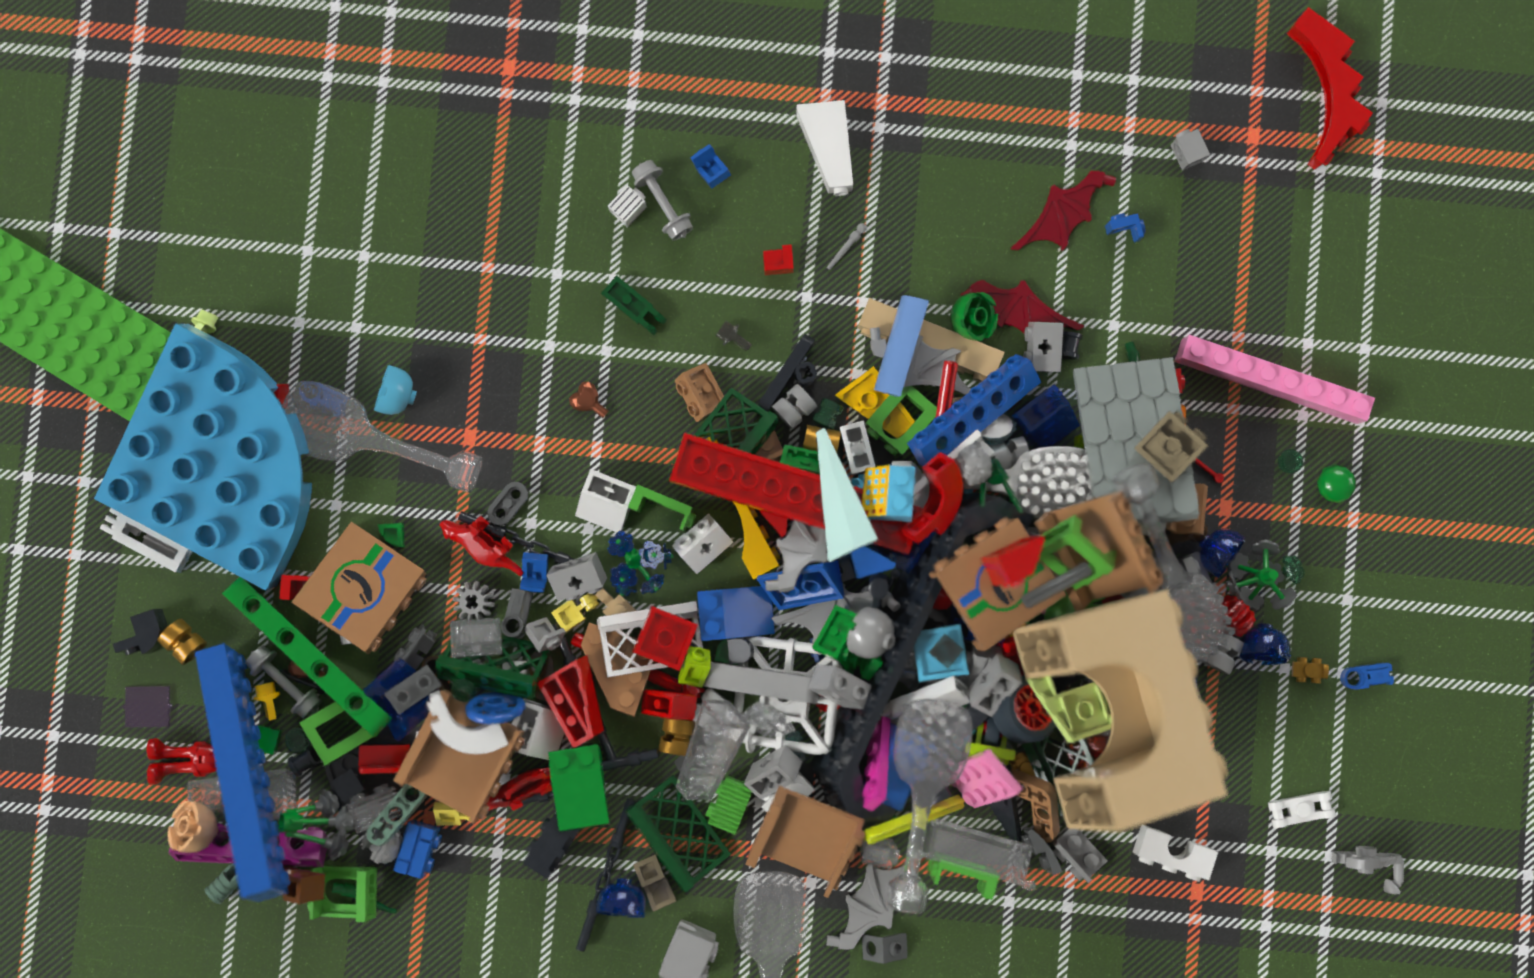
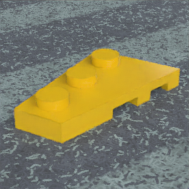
M873 366L838 392L835 397L869 419L889 395L874 391L878 371ZM899 402L884 420L882 429L897 439L903 436L915 421L902 403Z

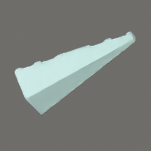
M825 428L816 432L823 515L825 519L827 558L831 562L874 543L877 537Z

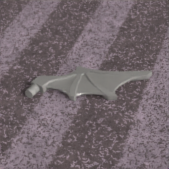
M879 327L870 328L872 353L874 356L883 358L887 346L886 339H881ZM922 335L918 336L904 387L912 385L940 386L944 361L951 360L956 362V355L961 353V350L955 348L935 349L923 342ZM957 373L954 391L966 395L971 389L964 384Z
M792 520L788 535L783 540H776L777 547L783 556V573L778 575V580L766 581V591L779 590V592H787L793 590L802 570L806 566L814 562L826 563L828 561L826 530Z
M842 583L845 594L844 599L811 604L801 609L772 617V620L779 625L797 623L805 626L813 634L812 643L814 644L835 605L858 614L865 607H872L873 597L869 591L864 593L848 592L845 584ZM888 592L882 600V608L887 605L895 612L900 608V604Z
M923 854L914 855L907 863L894 869L878 868L870 860L866 866V875L861 888L854 895H846L845 901L849 908V921L845 932H840V937L828 935L826 945L845 950L854 949L864 932L871 927L882 925L890 929L892 927L893 910L899 892L910 873L924 857Z

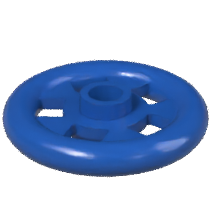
M495 691L487 692L472 698L465 706V714L470 720L480 724H502L522 715L526 704L521 697Z

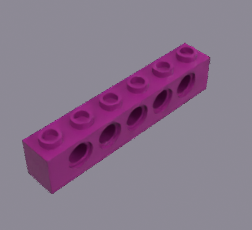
M217 823V835L205 849L198 852L184 853L173 850L170 847L168 852L175 861L235 864L231 842L229 841L228 844L221 846V843L226 839H230L228 826ZM309 827L307 830L297 831L321 839L327 837L324 830L317 827ZM280 833L277 836L278 841H280L279 846H282L285 854V860L282 861L283 866L324 867L327 848L322 847L321 844L295 837H285V833ZM305 842L300 849H294L296 844Z

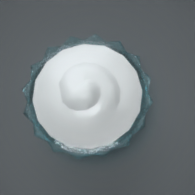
M1008 412L1003 413L980 432L983 441L989 445L1002 444L1007 441L1016 430L1015 426L1017 423L1014 421V417L1009 416Z

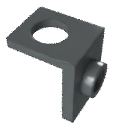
M906 933L885 937L863 934V960L884 964L906 959ZM870 941L875 944V955H872L869 951Z

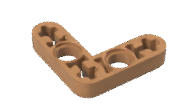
M1011 768L1013 778L1018 784L1021 782L1026 787H1022V790L1016 796L1029 800L1032 803L1034 831L1045 842H1052L1060 831L1056 789L1051 783Z

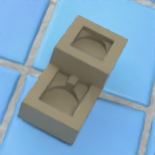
M656 854L633 864L653 912L677 902Z

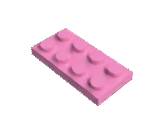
M990 749L951 763L942 770L946 774L947 781L952 786L957 787L962 793L964 801L968 805L973 806V808L1016 796L1022 790V787Z

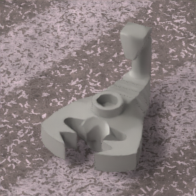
M1356 846V852L1332 851V862L1334 864H1345L1346 862V867L1358 869L1359 873L1373 874L1374 869L1393 865V880L1385 879L1383 890L1389 894H1400L1401 891L1398 888L1404 883V860L1400 854L1377 853V848L1370 846Z

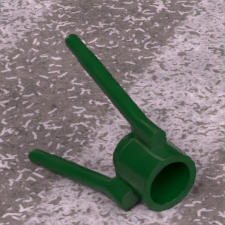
M998 459L991 460V476L984 483H980V506L982 508L985 507L986 482L991 485L1002 483L1018 512L1023 513V508L1007 482L1010 479L1007 472L1003 469Z

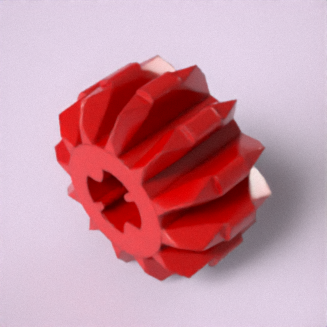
M1226 595L1214 605L1211 611L1213 619L1218 622V626L1222 627L1224 631L1229 632L1232 636L1241 637L1243 634H1246L1256 621L1254 612L1249 609L1250 606L1244 604L1243 600H1238L1236 596Z

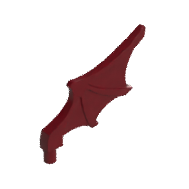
M1090 171L1073 188L1060 189L1055 184L1052 185L1047 202L1039 218L1010 250L1019 251L1031 242L1046 240L1058 244L1060 250L1063 251L1068 245L1073 229L1083 221L1091 222L1090 200L1095 189L1101 188L1102 184L1113 187L1116 177L1105 175V172Z
M980 280L970 285L966 291L960 294V297L964 294L984 292L990 295L996 303V306H993L995 314H998L997 325L999 328H1002L1003 325H1010L1025 333V328L1028 327L1029 322L1063 323V327L1076 331L1085 327V325L1068 319L1045 305L1031 291L1024 280H1020L1018 286L1013 289H1000L985 280Z

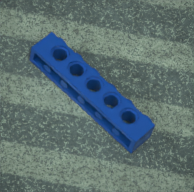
M1017 354L1008 358L1001 367L991 372L984 381L973 387L959 401L954 402L946 412L936 417L925 429L916 433L914 438L907 444L918 464L923 467L938 453L948 456L976 430L982 432L1039 385L1041 381L1031 360Z

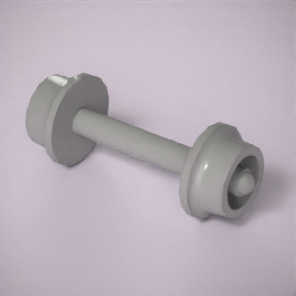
M653 160L639 163L631 172L635 179L634 185L636 188L648 185L670 221L663 227V233L668 234L672 241L685 238L693 229L690 222L691 216L689 213L677 216L655 179L663 172L662 168L657 167Z
M262 645L255 651H251V655L245 662L251 670L250 674L255 676L264 670L296 700L297 703L290 711L292 714H298L301 718L305 719L317 712V708L322 702L316 694L317 690L313 688L304 695L273 666L271 661L277 654L275 650L270 651Z

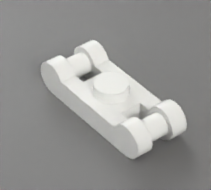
M1321 791L1268 802L1269 810L1272 811L1274 818L1272 819L1273 828L1335 817V809L1331 807L1330 802L1332 799L1331 791ZM1320 801L1321 809L1315 810L1314 802ZM1287 808L1288 816H1283L1282 809Z

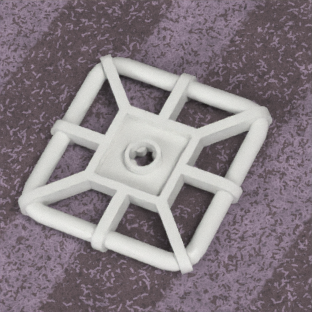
M761 636L745 638L753 644V658L761 669L805 676H813L816 665L828 666L833 662L832 666L842 669L835 660L826 656L808 672L793 671L796 651L820 654L812 649L813 643L799 642L795 638H789V640ZM757 646L786 650L784 669L771 668L757 649ZM749 661L746 663H739V666L748 667ZM735 692L731 723L733 732L731 736L734 740L745 743L747 724L751 723L752 719H756L757 724L766 717L778 719L776 738L752 735L753 744L775 748V750L786 745L791 751L814 755L823 753L826 755L831 751L830 747L834 740L837 708L840 706L838 703L818 696V703L828 704L823 739L808 719L810 703L793 700L785 702L784 699L760 695L759 712L741 726L745 693ZM787 721L800 722L815 744L786 740Z

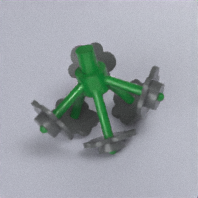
M1261 540L1252 545V554L1263 556V563L1259 569L1249 566L1247 563L1249 560L1248 556L1239 552L1236 553L1229 562L1230 570L1228 574L1230 580L1226 581V590L1229 591L1230 595L1235 594L1238 600H1243L1244 604L1250 606L1249 609L1252 608L1257 611L1264 604V599L1258 593L1263 587L1269 585L1275 592V597L1270 600L1274 610L1286 608L1292 604L1293 600L1297 597V593L1291 587L1286 590L1277 587L1278 582H1282L1285 579V573L1281 571L1279 563L1273 564L1269 561L1270 555L1280 553L1279 544L1273 543L1270 540ZM1248 572L1255 574L1254 578L1238 583L1235 581V578L1241 580L1243 574ZM1253 583L1258 584L1255 589L1251 590L1248 587H1245L1246 585H1250Z

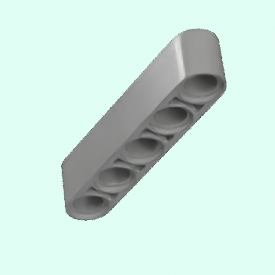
M711 662V668L703 686L806 703H818L819 695L808 689L812 676L719 662Z

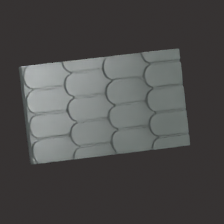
M1173 357L1160 360L1153 359L1075 368L1073 376L1093 499L1122 491L1131 505V512L1136 522L1140 526L1198 519V500L1192 464L1172 483L1134 449L1168 411L1173 414L1178 411L1183 415Z

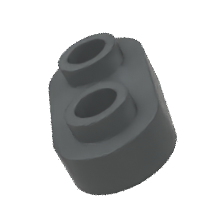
M520 482L507 484L488 508V518L496 525L508 524L527 501L529 496L527 487ZM515 490H519L521 493L518 499L513 498L512 494ZM500 509L505 510V516L499 518L497 515Z

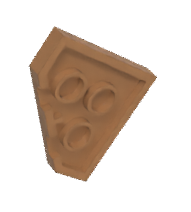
M589 623L581 648L584 654L588 655L589 664L610 708L635 717L651 670L607 677L600 630H598V625ZM616 631L606 633L607 642L615 648L624 638ZM626 639L619 648V651L631 658L634 654L632 651L635 645ZM609 648V654L611 656L614 651H612ZM616 653L611 659L612 671L622 670L628 661ZM638 654L633 659L640 666L647 665L651 660ZM630 663L627 669L635 666Z

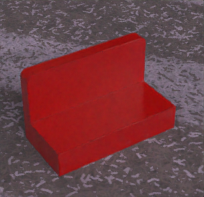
M410 744L359 745V772L361 774L398 773L410 750Z

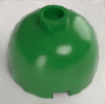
M984 292L964 294L957 299L950 313V322L953 330L963 338L973 341H983L984 338L992 336L998 322V314H994L993 306H996V303L992 297Z

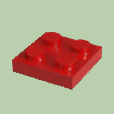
M651 606L632 652L680 671L698 624Z

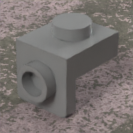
M547 617L528 623L524 628V631L538 652L547 649L554 650L559 647L566 633L564 628L555 630Z

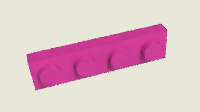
M886 716L880 717L866 749L867 766L864 771L866 783L863 789V796H865L864 808L871 811L886 799L891 719Z

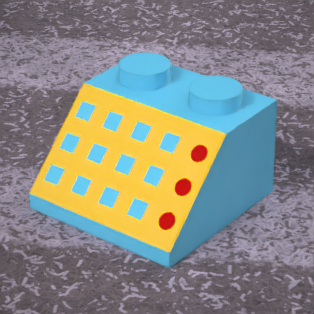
M887 465L865 469L862 507L868 519L912 521L915 467Z

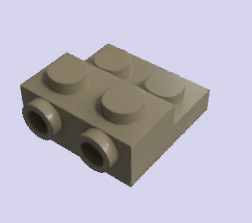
M1168 411L1134 447L1138 453L1172 483L1208 446L1204 442L1207 437L1197 428L1193 431L1185 425L1188 420L1178 411L1174 414Z

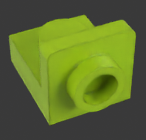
M689 646L678 676V683L703 687L711 668L710 650Z

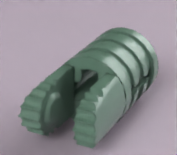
M235 864L228 865L205 888V893L213 902L222 904L224 899L239 887L237 874L233 876L236 873Z

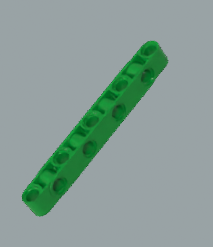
M239 576L222 592L236 608L374 738L390 723L392 718L243 578ZM260 603V608L256 612H251L253 605ZM289 635H294V640L286 645L285 639ZM328 667V673L323 677H319L320 669ZM358 699H363L362 707L358 710H353L354 702Z

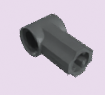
M512 588L506 615L501 623V629L505 635L519 638L525 634L524 628L533 598L532 592ZM513 620H517L520 624L519 630L515 633L509 631V624Z

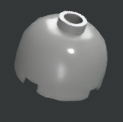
M865 607L853 621L857 623L854 631L849 630L847 639L848 650L863 658H877L891 649L895 642L893 623L885 613L876 608Z

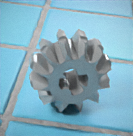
M475 581L473 587L469 582L464 583L465 590L462 588H457L456 590L461 597H453V601L459 602L460 605L455 606L453 609L454 611L463 610L459 615L460 619H464L468 615V622L472 623L476 616V619L481 622L483 621L482 613L486 616L491 615L487 606H495L494 602H488L489 598L494 597V593L485 594L489 587L484 585L480 588L479 581ZM477 596L476 602L478 603V606L471 607L470 605L472 602L471 600H469L470 597L476 598Z

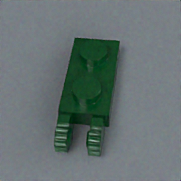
M617 275L601 293L602 296L637 325L640 324L652 335H655L658 331L653 325L644 320L648 313L655 317L659 323L664 324L667 321L662 314L653 308L654 306Z

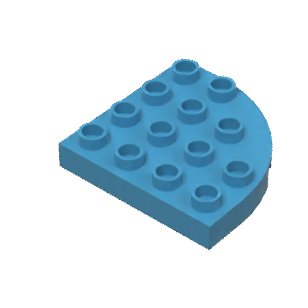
M175 324L94 499L256 586L269 590L278 585L281 575H283L299 542L309 512L312 483L303 482L300 456L309 453L305 434L297 414H286L278 398L275 396L274 391L278 389L277 383L258 364L235 348L190 324Z

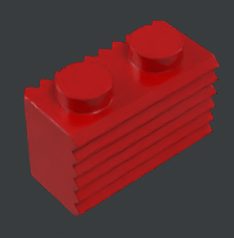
M645 689L643 691L641 712L642 714L672 720H694L697 698L695 695L668 690Z

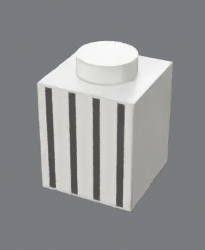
M627 185L608 205V208L618 220L628 227L647 207L644 201L646 197L636 187L632 190Z

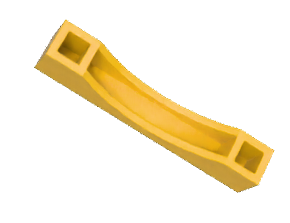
M733 502L741 517L744 530L742 559L754 580L757 576L778 567L777 561L781 558L775 547L770 548L766 539L769 536L764 526L758 527L754 518L758 517L754 508Z

